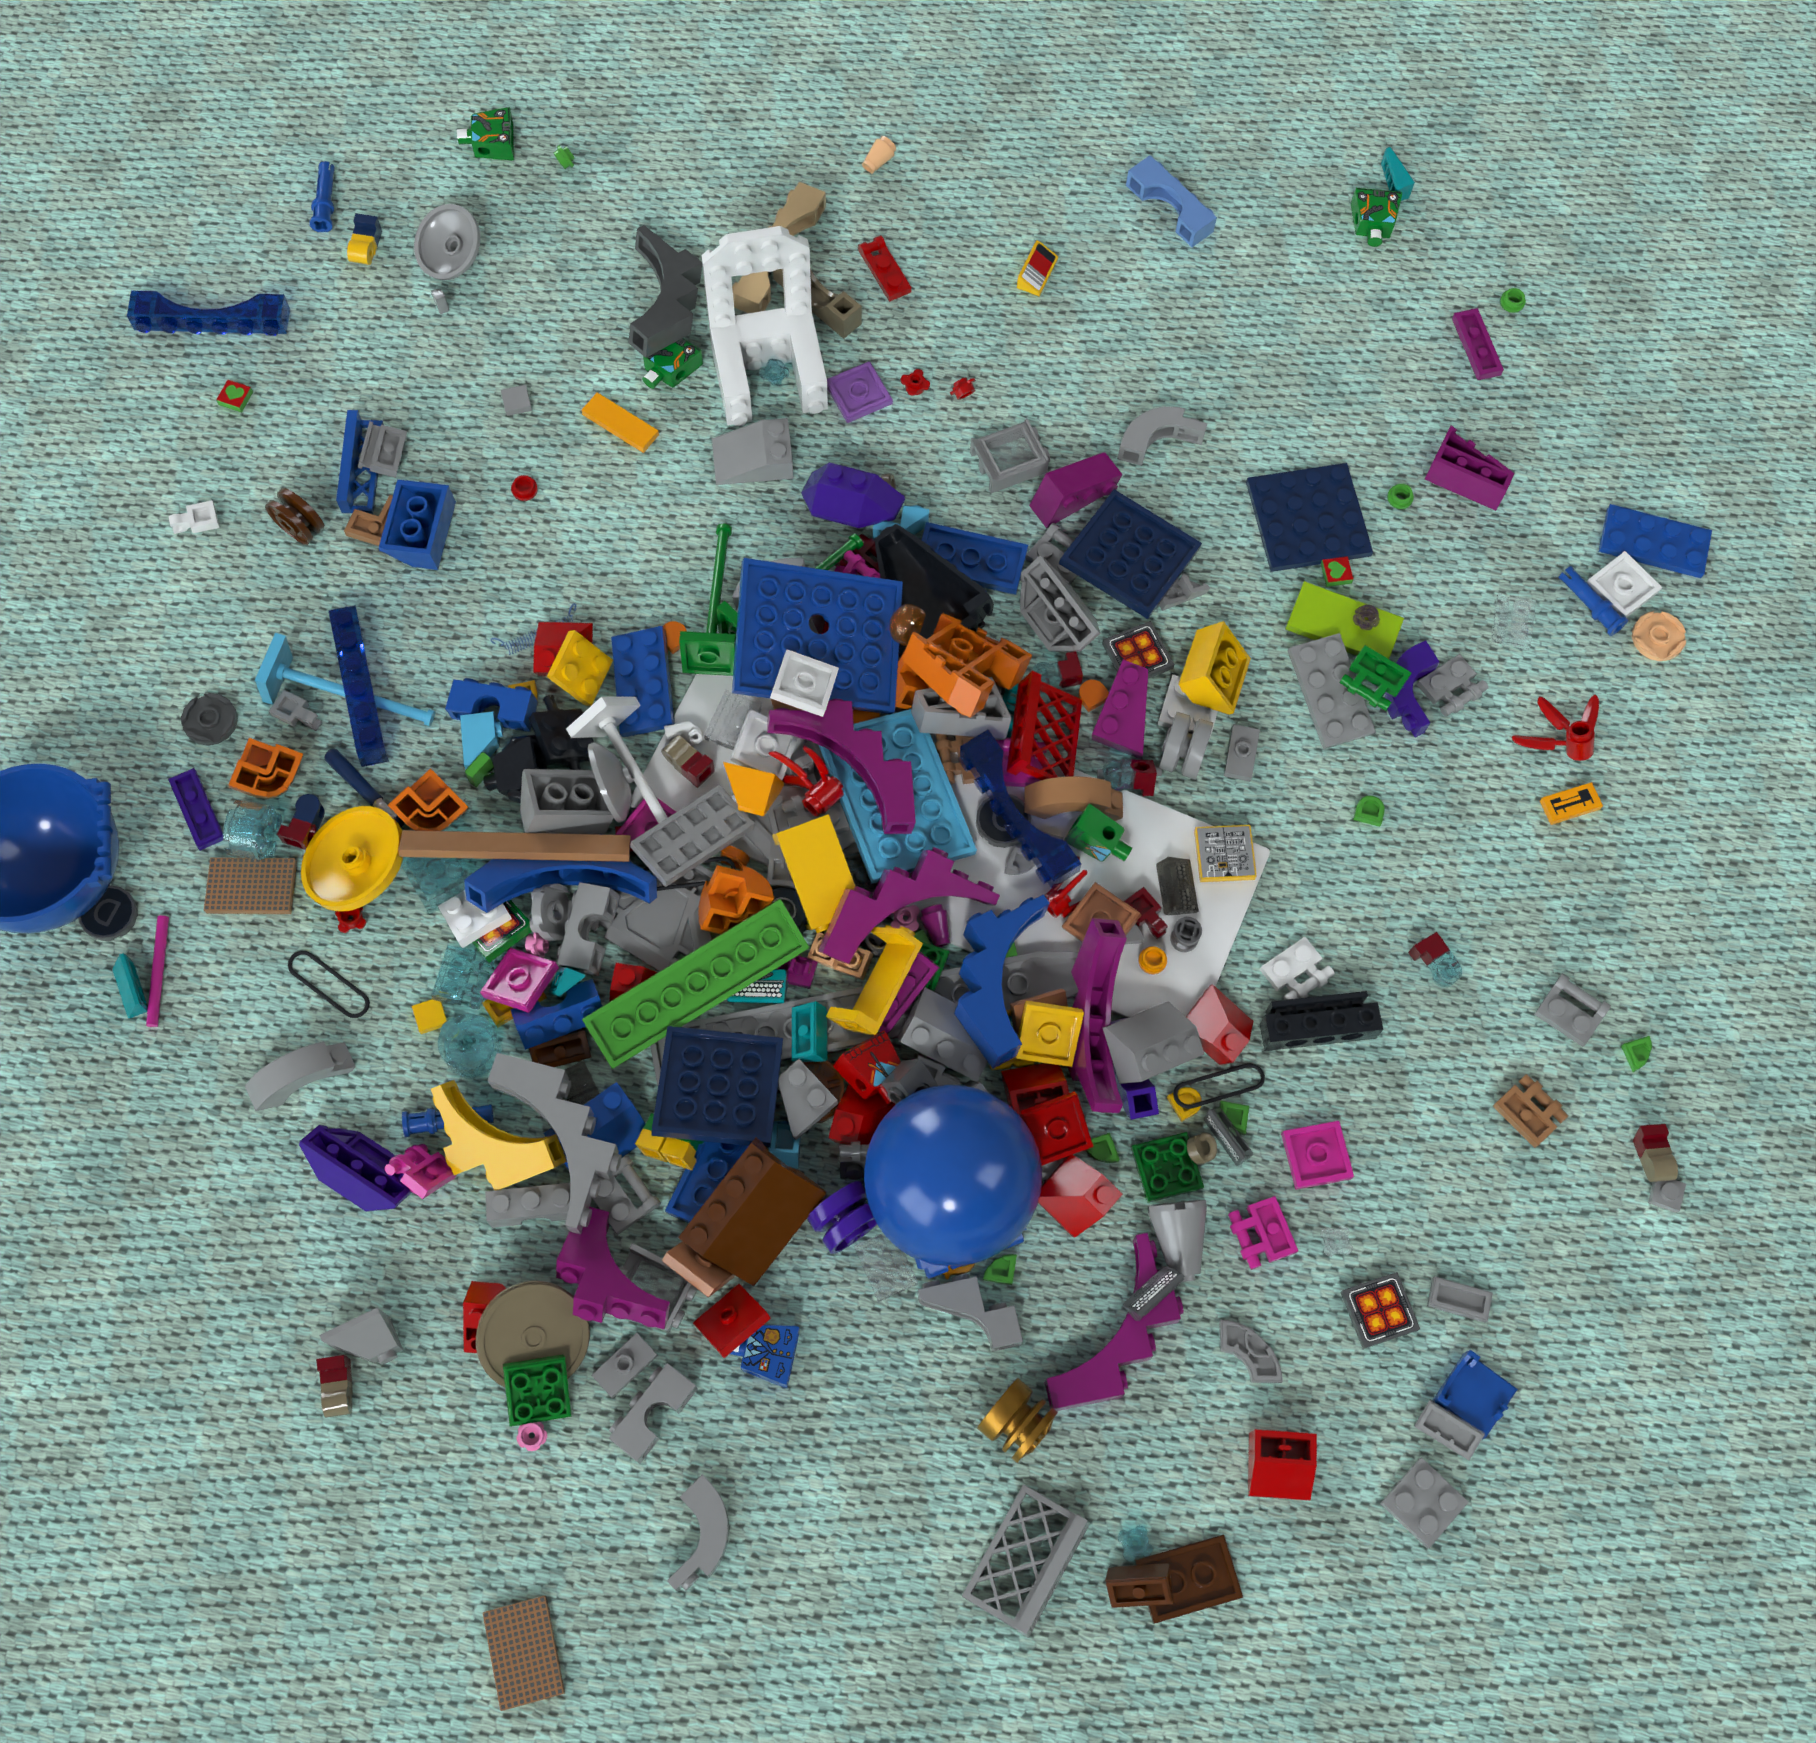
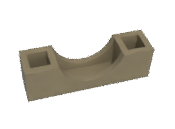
M810 268L812 313L845 339L862 324V306L844 291L841 294H835L826 289ZM777 269L773 271V279L782 287L783 270Z

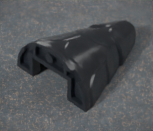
M898 524L885 528L879 536L874 538L880 578L903 582L898 652L900 658L908 645L912 632L915 631L928 639L933 635L942 613L961 620V625L977 632L978 628L982 629L986 625L983 620L986 615H992L994 608L993 600L986 589L960 572L955 565L935 553L931 546Z

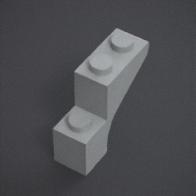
M962 1274L952 1277V1282L940 1284L939 1280L930 1281L922 1284V1289H918V1300L922 1306L965 1318L979 1325L989 1340L992 1352L1021 1346L1023 1340L1015 1306L1007 1307L1006 1303H999L989 1306V1311L985 1312L977 1276L969 1278V1274Z

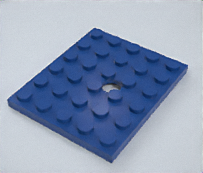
M744 558L741 564L732 693L770 698L786 649L839 668L829 700L842 699L844 701H852L853 710L893 714L896 702L903 582ZM822 615L824 620L828 622V631L824 634L814 633L809 627L811 616Z

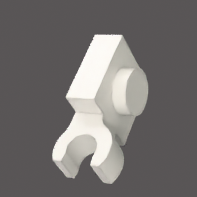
M212 500L186 506L187 513L168 516L174 534L185 532L188 528H191L193 533L220 528L215 505Z

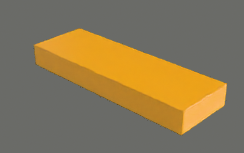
M598 392L581 410L583 416L642 453L659 436L657 429Z

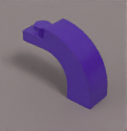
M1426 640L1409 648L1397 660L1396 664L1410 671L1411 675L1396 698L1387 692L1385 693V698L1392 702L1388 708L1391 719L1402 716V723L1405 729L1411 731L1415 738L1425 733L1430 725V721L1415 699L1413 683L1433 672L1439 664L1438 658Z
M1123 1019L1111 1021V1024L1121 1021ZM1113 1064L1123 1109L1130 1120L1158 1115L1156 1090L1152 1082L1147 1079L1142 1082L1120 1084Z

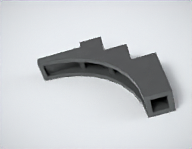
M643 225L637 228L635 249L647 260L654 270L661 292L654 305L644 315L630 323L628 343L646 358L691 334L693 313L690 311L696 308L698 288L695 285L700 283L702 262L686 249L677 252Z

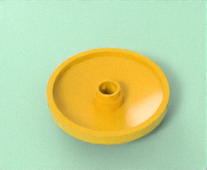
M373 806L353 807L329 819L313 836L303 856L301 880L309 897L328 910L350 911L370 903L382 894L394 880L403 861V857L399 856L402 829L397 821L384 810Z

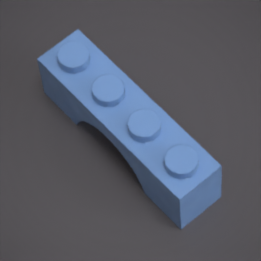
M1151 155L1128 170L1126 186L1142 201L1160 199L1168 202L1177 210L1179 217L1175 232L1191 247H1194L1214 232L1217 217L1213 211L1206 208L1197 199L1195 194L1190 193L1176 177H1173Z

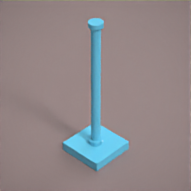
M279 633L274 634L255 678L262 701L272 705L283 680L286 678L422 721L424 725L429 727L435 717V711L430 709L427 712L290 669L289 666L293 656L286 636Z

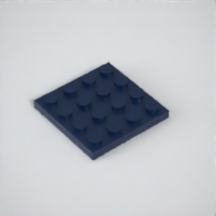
M1347 463L1247 478L1246 485L1270 572L1319 565L1324 559L1348 556V559L1352 560L1372 556L1373 549Z
M1114 489L1060 558L1059 564L1146 619H1149L1199 551L1202 543Z
M667 1026L651 1130L652 1136L749 1146L757 1137L766 1148H771L783 1038Z

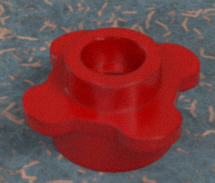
M915 369L909 375L901 376L900 382L905 385L907 393L911 396L919 395L924 390L930 388V382L924 378L923 371L920 369Z
M965 377L956 381L953 384V391L950 392V395L955 394L957 399L961 400L976 391L973 383L976 381L975 378L968 380Z
M363 906L350 911H335V915L340 923L338 925L340 932L347 933L350 929H363L365 927L366 920L362 916ZM353 916V919L348 920V917Z

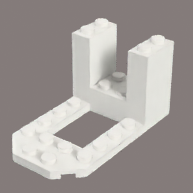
M781 226L726 234L719 240L720 245L715 250L708 249L701 256L711 347L727 426H742L747 422H752L751 398L745 371L747 369L754 371L765 366L774 365L779 367L792 362L802 412L816 414L828 409L827 378L812 316L808 239L800 235L794 237L789 234L788 229ZM777 269L783 270L785 308L735 315L732 276H746L764 271L772 272Z

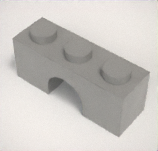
M579 882L578 889L572 897L573 907L571 915L565 922L563 944L559 946L557 951L558 965L579 973L599 976L606 949L596 942L589 941V930L596 922L614 921L620 899L618 893L608 887Z
M570 1183L486 1191L487 1222L492 1228L522 1225V1221L535 1218H546L551 1221L566 1220L570 1205Z
M668 1363L664 1368L659 1366L648 1380L651 1384L644 1393L639 1391L629 1404L632 1409L625 1418L620 1416L609 1430L612 1433L609 1439L639 1464H641L659 1440L647 1426V1417L650 1411L657 1406L665 1405L679 1414L698 1390L695 1384Z

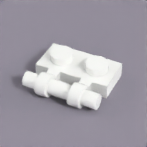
M1303 937L1260 968L1262 974L1276 991H1279L1284 986L1289 989L1290 992L1283 996L1284 1000L1307 998V993L1316 987L1321 988L1327 984V979L1335 974L1330 966H1326L1322 970L1316 968L1315 965L1321 962L1323 958L1306 937ZM1306 972L1310 978L1302 984L1298 983L1295 979Z

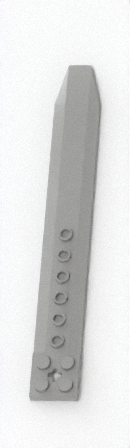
M1038 951L1005 958L1003 963L1002 991L1006 1010H1010V1003L1058 989L1066 991L1067 999L1077 995L1078 988L1071 971L1079 952ZM961 967L943 970L935 990L939 995L957 1004L958 999L970 991L959 975ZM864 987L690 1021L683 1025L682 1028L783 1038L781 1062L791 1060L792 1007L817 1001L827 1008V1013L830 1007L852 1010ZM914 1000L888 1034L889 1039L898 1037L917 1000ZM827 1018V1052L855 1047L875 1036L847 1031ZM666 1037L650 1046L657 1086L659 1085Z

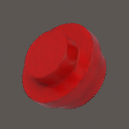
M521 475L513 481L511 491L516 499L528 501L536 496L538 487L534 479L527 475Z

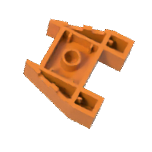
M942 613L933 635L928 639L915 631L912 632L902 660L947 704L954 707L960 714L971 718L984 708L994 683L1010 690L1022 680L1032 654L1004 638H1001L1000 642L986 636L987 631L980 628L977 629V632L972 631L961 625V620Z

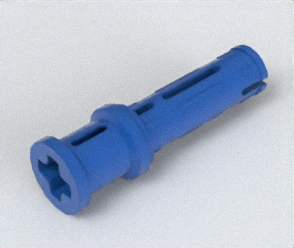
M327 161L320 162L318 165L316 198L311 203L313 217L310 219V227L317 232H329L333 226L331 214L334 212V205L331 201L335 167L331 164L329 170L330 162Z
M1572 566L1565 569L1572 579L1563 572L1560 574L1559 579L1592 611V618L1599 620L1605 626L1609 636L1618 633L1627 624L1628 619L1621 617L1613 609L1611 601H1604Z
M492 1104L472 1107L488 1123H494ZM429 1108L426 1112L409 1114L407 1111L402 1112L404 1137L407 1138L411 1134L423 1132L435 1134V1132H438V1129H444V1121L440 1111L436 1112V1109Z

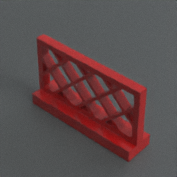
M1032 670L1018 683L1006 772L1015 776L1023 772L1037 779L1045 780L1058 777L1053 768L1059 766L1065 777L1074 776L1082 700L1042 682V674ZM1040 691L1048 695L1051 700L1050 703L1045 704L1040 696ZM1064 701L1073 705L1071 714L1067 713L1061 702ZM1054 706L1061 718L1055 720L1048 708ZM1042 712L1049 724L1042 726L1037 718V713ZM1065 722L1070 730V735L1065 736L1059 726L1060 723ZM1052 728L1059 740L1053 742L1046 730ZM1039 734L1046 746L1039 748L1034 740V735ZM1059 744H1062L1067 752V757L1064 759L1056 748ZM1049 750L1056 762L1050 765L1043 752ZM1036 756L1043 769L1040 770L1031 766V757Z

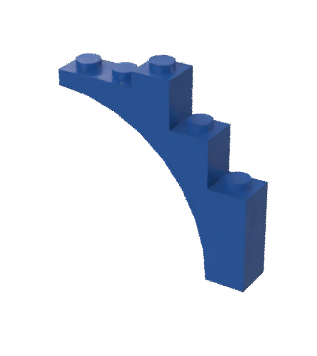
M492 859L464 879L466 900L486 913L508 900L532 892L535 888H540L546 884H561L565 886L579 885L580 882L608 887L633 895L649 904L657 898V877L633 864L630 860L629 862Z
M1044 894L1035 899L1030 897L1023 901L1018 908L1012 911L1007 909L997 917L992 910H989L983 914L980 912L976 913L967 920L963 936L974 952L968 954L963 959L959 975L970 991L958 999V1005L954 1014L992 1069L1016 1057L1022 1045L1010 1023L1004 1005L1002 991L1003 963L1014 941L1030 925L1045 916L1050 902Z

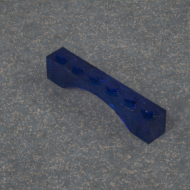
M131 290L127 318L134 330L143 333L150 331L175 333L180 331L192 334H200L201 332H214L220 335L226 333H240L243 335L261 333L276 336L277 334H287L290 307L284 294H257L249 300L234 306L220 309H197L176 304L157 291Z
M356 605L328 610L356 753L361 767L389 762Z
M986 730L960 746L959 762L966 772L969 770L976 778L974 783L980 793L987 794L991 800L989 805L995 815L1003 817L1006 822L1004 825L1011 838L1014 839L1016 837L1022 845L1020 850L1027 861L1032 860L1038 868L1035 870L1041 882L1043 884L1048 883L1051 889L1080 872L1081 862L1066 841L1052 837L1037 829L1015 807L1008 794L1003 777L1002 762L1004 751L991 732Z

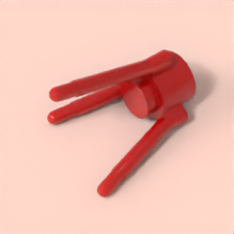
M1079 856L1072 860L1053 887L1044 895L1050 902L1047 911L1055 918L1060 914L1065 918L1080 903L1079 901L1069 906L1071 898L1068 893L1087 875V870H1083L1064 889H1059L1079 862Z

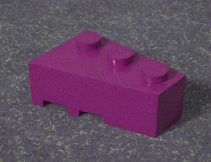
M1450 425L1424 480L1496 511L1515 473L1490 454L1487 456L1482 454L1475 448L1476 444L1473 441L1468 440L1466 442L1456 434L1457 429Z
M1105 452L1047 472L1029 506L1043 525L1049 528L1052 523L1056 524L1101 497L1110 495L1114 489H1117V484L1123 474Z
M1122 660L1092 733L1093 741L1141 760L1144 748L1148 684L1147 668Z

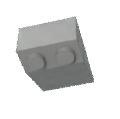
M788 418L761 420L712 438L716 485L793 479Z

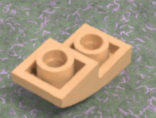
M816 934L807 958L817 961L826 967L864 980L874 955L872 952L858 947L850 963H842L818 952L825 934Z

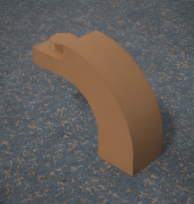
M1069 776L1045 779L1025 786V813L1042 819L1065 812H1082L1088 804L1093 805L1114 821L1123 818V793L1112 789L1111 782L1106 780Z

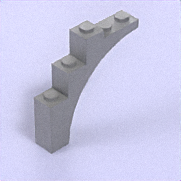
M497 1053L488 1078L491 1087L512 1095L532 1107L550 1124L560 1139L567 1157L570 1173V1205L565 1226L570 1232L581 1234L583 1226L587 1227L591 1219L592 1209H589L592 1197L597 1198L600 1191L601 1180H598V1178L610 1180L612 1173L617 1172L619 1169L622 1155L618 1154L619 1150L616 1144L587 1137L588 1134L592 1135L596 1125V1118L593 1117L594 1114L591 1107L562 1100V1098H567L571 1088V1081H569L565 1070Z

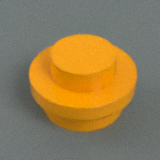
M1147 947L1139 955V966L1148 974H1159L1166 967L1167 956L1158 947Z

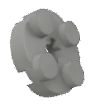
M546 884L540 888H535L531 894L532 918L530 919V928L532 932L539 933L547 941L564 939L565 922L570 917L573 907L572 900L568 901L565 894L569 893V891L561 884Z

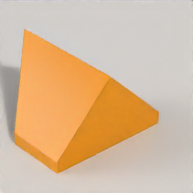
M723 762L738 804V810L765 816L780 794L784 782L773 773Z

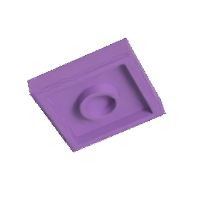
M870 361L827 379V390L847 423L893 404V399Z

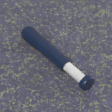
M330 749L326 752L324 760L371 806L387 812L397 821L400 827L405 825L398 815L383 801V797L337 749Z

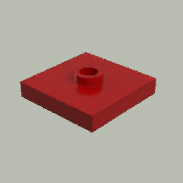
M1075 1091L1020 1111L1023 1121L1035 1139L1042 1166L1094 1147L1078 1095Z
M738 1284L697 1318L693 1324L718 1353L725 1358L768 1322L771 1317Z

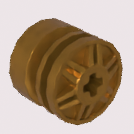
M1019 1378L1010 1385L977 1427L991 1441L996 1440L1003 1433L1008 1436L1002 1448V1451L1005 1453L1013 1443H1016L1019 1449L1011 1458L1016 1463L1034 1451L1051 1430L1054 1417L1058 1413L1052 1407L1044 1418L1040 1416L1038 1412L1046 1403L1043 1399L1031 1408L1027 1402L1033 1390Z

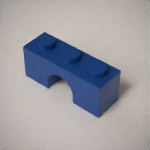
M465 678L463 681L453 679L445 710L452 719L460 720V715L482 713L490 706H499L497 718L504 728L530 732L532 725L529 717L533 712H536L538 701L532 691L525 687L517 686L513 689L506 688L504 685L495 682L487 685L470 678Z
M593 979L571 987L566 991V998L555 1006L543 1007L537 1000L530 1013L516 1008L511 1009L516 1029L525 1050L586 1027L582 1018L603 1006Z

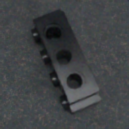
M1367 991L1271 1001L1266 1009V1015L1259 1024L1264 1051L1376 1039L1384 1030L1378 1002L1363 1004L1368 997Z

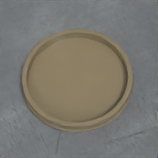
M545 1281L521 1282L506 1288L496 1295L483 1311L476 1332L478 1359L489 1377L505 1388L503 1364L564 1354L568 1379L581 1365L587 1353L590 1340L589 1322L573 1315L574 1296L564 1288Z

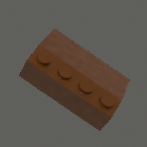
M756 1137L678 1238L702 1257L750 1285L755 1286L827 1192L801 1171L787 1166L779 1160Z

